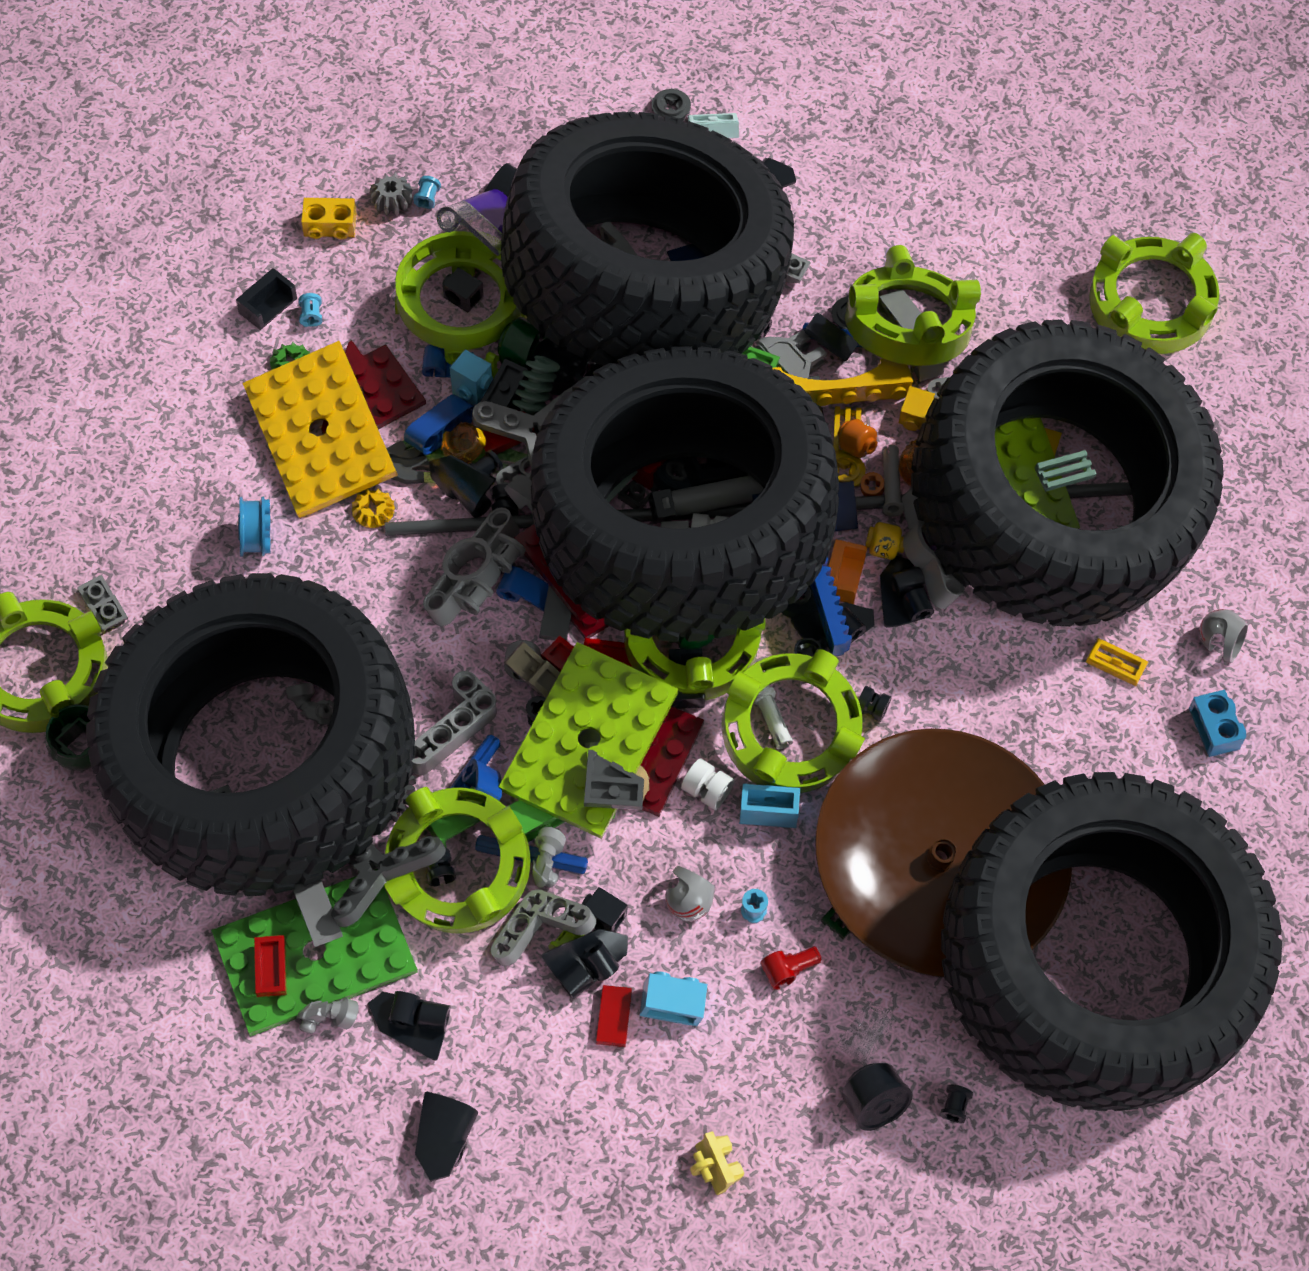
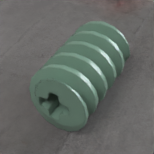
M538 355L534 356L535 361L528 360L526 362V365L531 367L532 370H523V375L529 379L519 381V384L525 388V390H516V394L521 397V400L513 399L512 401L519 409L535 415L546 406L545 401H548L550 397L548 392L553 389L551 382L556 381L557 375L555 372H558L560 369V365L555 361Z

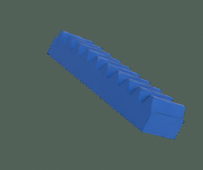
M827 557L820 573L810 586L830 653L836 657L844 655L850 649L852 636L848 635L849 626L845 625L846 616L842 615L843 606H839L840 596H836L837 586H833L834 577L830 576L831 567H827Z

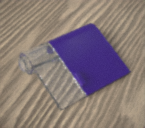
M492 189L443 207L437 213L438 226L445 232H453L466 227L495 255L500 256L503 217L508 197L500 190Z

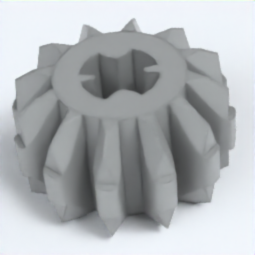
M396 172L392 177H388L386 173L383 179L376 177L375 184H372L370 187V201L378 213L384 210V213L388 216L390 211H394L398 216L399 209L406 212L408 205L412 204V186H410V183H407L405 176L398 178Z

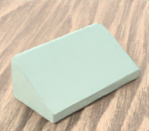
M736 113L687 116L688 122L707 127L709 131L714 130L727 138H739V121Z

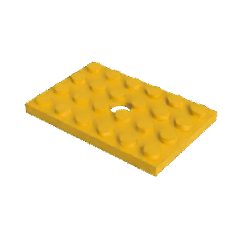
M340 341L243 382L245 391L299 518L398 476ZM317 419H324L329 423L326 433L322 436H316L309 432L311 423Z

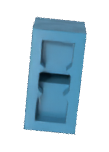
M1226 690L1194 697L1189 711L1208 757L1240 750L1246 739V730L1244 725L1239 723L1236 716L1235 703L1228 697ZM1209 708L1216 709L1219 713H1213ZM1219 733H1225L1230 738L1222 737Z

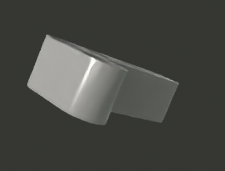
M903 289L879 296L877 307L884 319L897 326L914 329L915 320L921 312ZM944 363L927 366L910 365L912 373L915 372L918 378L916 380L917 383L943 375Z
M460 671L455 674L452 680L453 695L459 705L415 740V754L412 760L414 774L425 775L496 717L495 695L473 673ZM463 686L471 687L469 690L466 691L460 690V688ZM482 704H487L490 706L487 709L478 708V706ZM461 721H465V722H468V723H469V724L466 725V726H458V725H457V723H459V722H461ZM443 738L448 740L443 744L436 743V740Z

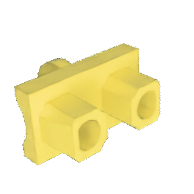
M713 1131L705 1133L704 1139L695 1145L697 1152L693 1156L696 1164L690 1167V1171L693 1176L702 1175L705 1183L711 1182L716 1195L726 1192L732 1184L738 1182L744 1176V1171L741 1164L737 1161L730 1164L726 1162L724 1156L729 1155L732 1151V1144L727 1135L715 1137Z

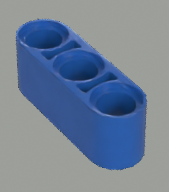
M451 394L412 422L404 433V441L423 454L429 455L441 447L444 433L445 444L473 422L472 413L474 406L457 395Z

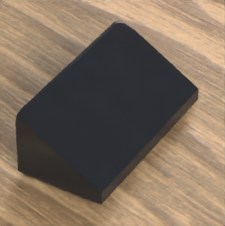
M820 313L814 315L804 330L807 335L844 362L849 359L858 345L853 337Z

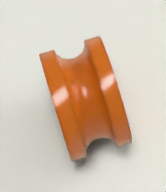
M869 472L862 477L860 488L864 496L883 494L884 479L880 474ZM870 481H876L875 490H869L868 485H870Z

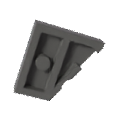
M588 750L584 806L642 810L644 779L633 772L625 771L619 764L613 761L611 763L600 757L594 750Z

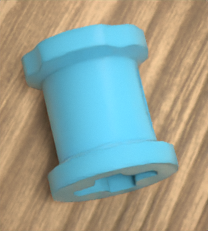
M425 175L419 179L418 184L420 187L418 193L413 197V203L417 207L433 209L435 206L434 198L436 192L441 188V183L438 179Z
M315 293L301 295L298 299L299 306L301 307L300 324L304 327L321 325L323 322L319 310L322 304L321 297Z
M759 889L748 890L742 898L741 914L743 918L750 923L762 921L767 914V895ZM751 903H755L756 907H759V908H758V909H754L753 905H750V904H751Z

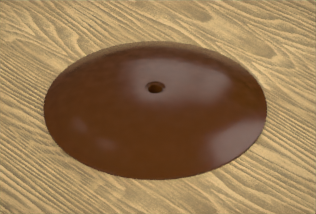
M934 728L911 730L892 735L870 745L857 754L838 774L829 788L820 809L815 837L816 860L820 879L830 904L848 930L875 954L906 970L944 978L942 959L946 958V956L941 951V929H945L943 915L946 901L950 900L948 896L956 874L959 873L958 869L968 851L972 850L973 843L986 828L990 829L989 824L1000 813L1007 809L1011 810L1010 805L1027 793L1036 795L1035 789L1045 784L1028 765L1010 751L980 736L962 731ZM936 851H943L947 859H940L936 855ZM1072 868L1062 869L1044 876L1029 888L1025 908V923L1032 950L1046 937L1063 910L1071 883Z

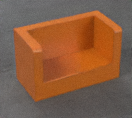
M835 539L828 566L831 567L830 576L834 577L833 586H837L836 596H840V602L854 604L865 562L867 546Z

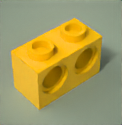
M304 197L301 221L303 235L313 239L321 237H335L337 239L355 237L357 214L355 198Z

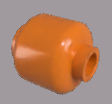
M859 419L846 421L841 425L837 433L840 448L856 458L872 454L878 444L876 430Z

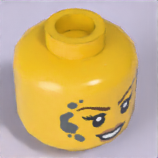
M877 522L874 527L870 526L865 546L869 548V553L872 556L888 560L895 559L898 552L903 553L904 551L902 529L899 526L884 522Z

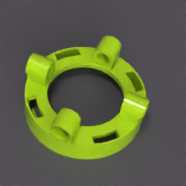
M452 231L431 236L415 245L405 255L396 273L395 314L400 315L406 327L415 336L433 346L444 348L446 362L451 365L465 349L469 351L470 349L484 347L499 340L503 330L510 322L518 317L525 318V315L521 314L514 304L513 297L508 293L502 269L493 262L495 258L501 261V243L480 233ZM430 255L434 257L430 261L426 262L423 266H421L417 271L413 268L417 263H419L426 257ZM452 266V273L459 267L472 276L475 275V268L487 273L496 282L501 295L499 305L494 313L483 322L467 327L447 326L431 318L424 310L420 301V293L424 283L434 273Z
M1190 233L1181 242L1160 237H1139L1127 241H1122L1115 235L1109 237L1101 248V259L1095 269L1089 293L1090 308L1097 324L1116 330L1117 335L1120 337L1126 334L1142 342L1141 347L1143 349L1151 348L1158 354L1177 352L1199 341L1208 331L1218 310L1219 302L1217 278L1210 265L1203 258L1204 252L1207 249L1204 238L1197 233ZM1156 259L1166 261L1180 268L1190 278L1194 287L1195 297L1187 305L1184 314L1176 319L1168 321L1147 320L1141 318L1143 308L1135 298L1126 296L1122 301L1120 300L1116 289V281L1119 274L1127 266L1140 260ZM1098 282H1104L1106 301H1101L1100 291L1096 292ZM1175 333L1176 337L1165 339L1151 338L1150 334L1163 335Z
M896 245L887 251L884 267L866 272L850 286L845 313L846 326L858 344L883 359L915 366L944 363L959 356L970 342L976 318L975 308L981 297L980 283L977 279L953 281L937 272L915 267L908 249L903 245ZM889 289H904L928 294L949 306L951 318L942 325L935 312L925 311L916 318L914 329L897 326L884 319L877 312L878 292ZM963 324L965 331L959 336L954 334Z
M4 592L0 594V644L9 635L24 627L49 625L57 627L70 635L78 647L79 660L73 677L66 685L61 680H54L45 684L39 692L41 698H19L7 693L0 687L1 726L24 733L46 732L51 717L58 718V711L60 709L75 704L89 706L90 697L98 694L94 691L93 687L100 671L108 669V666L105 664L108 656L100 635L102 630L92 611L84 614L69 604L54 600L40 599L19 603L13 592ZM92 663L99 664V672L95 673L90 685L91 687L85 686L92 669ZM5 707L16 712L28 713V715L24 719L3 715L1 711Z
M764 618L762 624L746 631L738 628L731 649L723 658L715 663H712L711 659L707 657H696L688 660L686 666L677 664L669 660L658 650L652 637L648 639L631 635L630 629L624 630L625 651L634 669L677 688L683 694L704 693L705 700L714 699L728 692L738 671L743 673L755 663L761 633L765 630L766 620ZM743 653L749 657L745 667L741 663L732 674L728 672L740 660ZM648 659L657 669L668 676L664 680L661 679L650 668L647 669L643 663Z
M821 649L816 650L813 657L794 653L778 654L756 662L743 673L738 671L727 692L729 696L722 713V737L727 753L734 765L753 783L757 785L800 788V793L810 792L832 782L842 769L856 757L865 740L861 736L862 711L852 686L836 670L839 660L833 654ZM782 680H799L815 686L826 695L835 712L836 731L832 743L822 754L808 761L788 762L787 758L777 750L768 747L763 749L752 732L750 713L754 700L767 686ZM736 722L739 737L744 746V749L736 750L738 743L734 732L730 733L728 728L730 724ZM824 769L826 774L824 779L818 780L817 776L803 780V784H800L798 776L810 775Z
M423 787L411 793L405 800L409 807L399 817L389 835L385 854L392 852L398 847H405L416 843L420 834L431 823L440 818L450 815H466L482 821L492 830L500 848V865L497 875L489 887L474 892L464 902L458 903L443 902L431 897L419 886L414 873H407L384 884L396 905L400 904L420 923L441 932L471 933L498 922L517 904L524 892L530 872L531 860L528 841L522 829L523 827L511 807H506L499 800L484 792L469 788H447L431 792L428 787ZM514 857L523 860V867L518 866L514 880L517 883L516 887L508 886L513 872ZM427 911L441 916L455 917L453 926L450 925V921L435 917L434 922L429 921L426 918Z

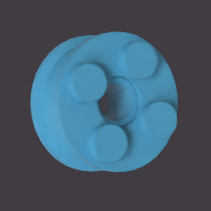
M261 496L260 501H244L242 497H239L238 540H240V557H243L246 552H261L262 556L270 554V499H264V496Z

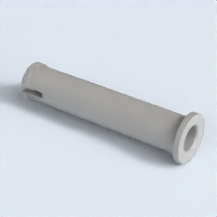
M890 444L889 453L887 446L882 448L885 491L883 512L885 515L895 517L904 512V504L901 502L899 448Z

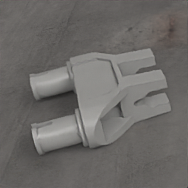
M804 330L790 338L764 337L757 340L753 346L754 348L779 356L778 367H781L783 372L807 379L809 374L825 365L823 358L827 356V353L821 346L806 355L802 353L809 348L807 341L811 339Z

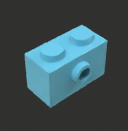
M465 349L450 367L452 394L457 395L475 407L482 400L493 381L491 364Z
M743 784L739 824L797 828L800 788Z
M666 972L650 973L643 984L639 1016L698 1026L704 1018L708 984L700 983L698 979L692 977L674 978Z

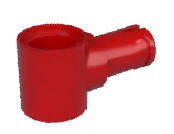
M813 946L794 955L791 953L785 955L783 951L774 952L763 958L760 965L773 990H778L780 985L793 983L800 971L821 963L822 959L817 947Z

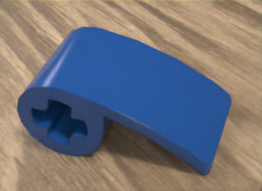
M433 345L426 346L423 354L422 374L426 377H433L435 369V377L451 378V364L446 362L444 348Z
M512 566L510 573L504 572L496 594L500 598L511 602H518L522 598L541 611H544L549 584L525 570Z
M476 759L471 760L463 772L462 781L476 790L500 800L502 797V789L499 788L502 781L500 772Z

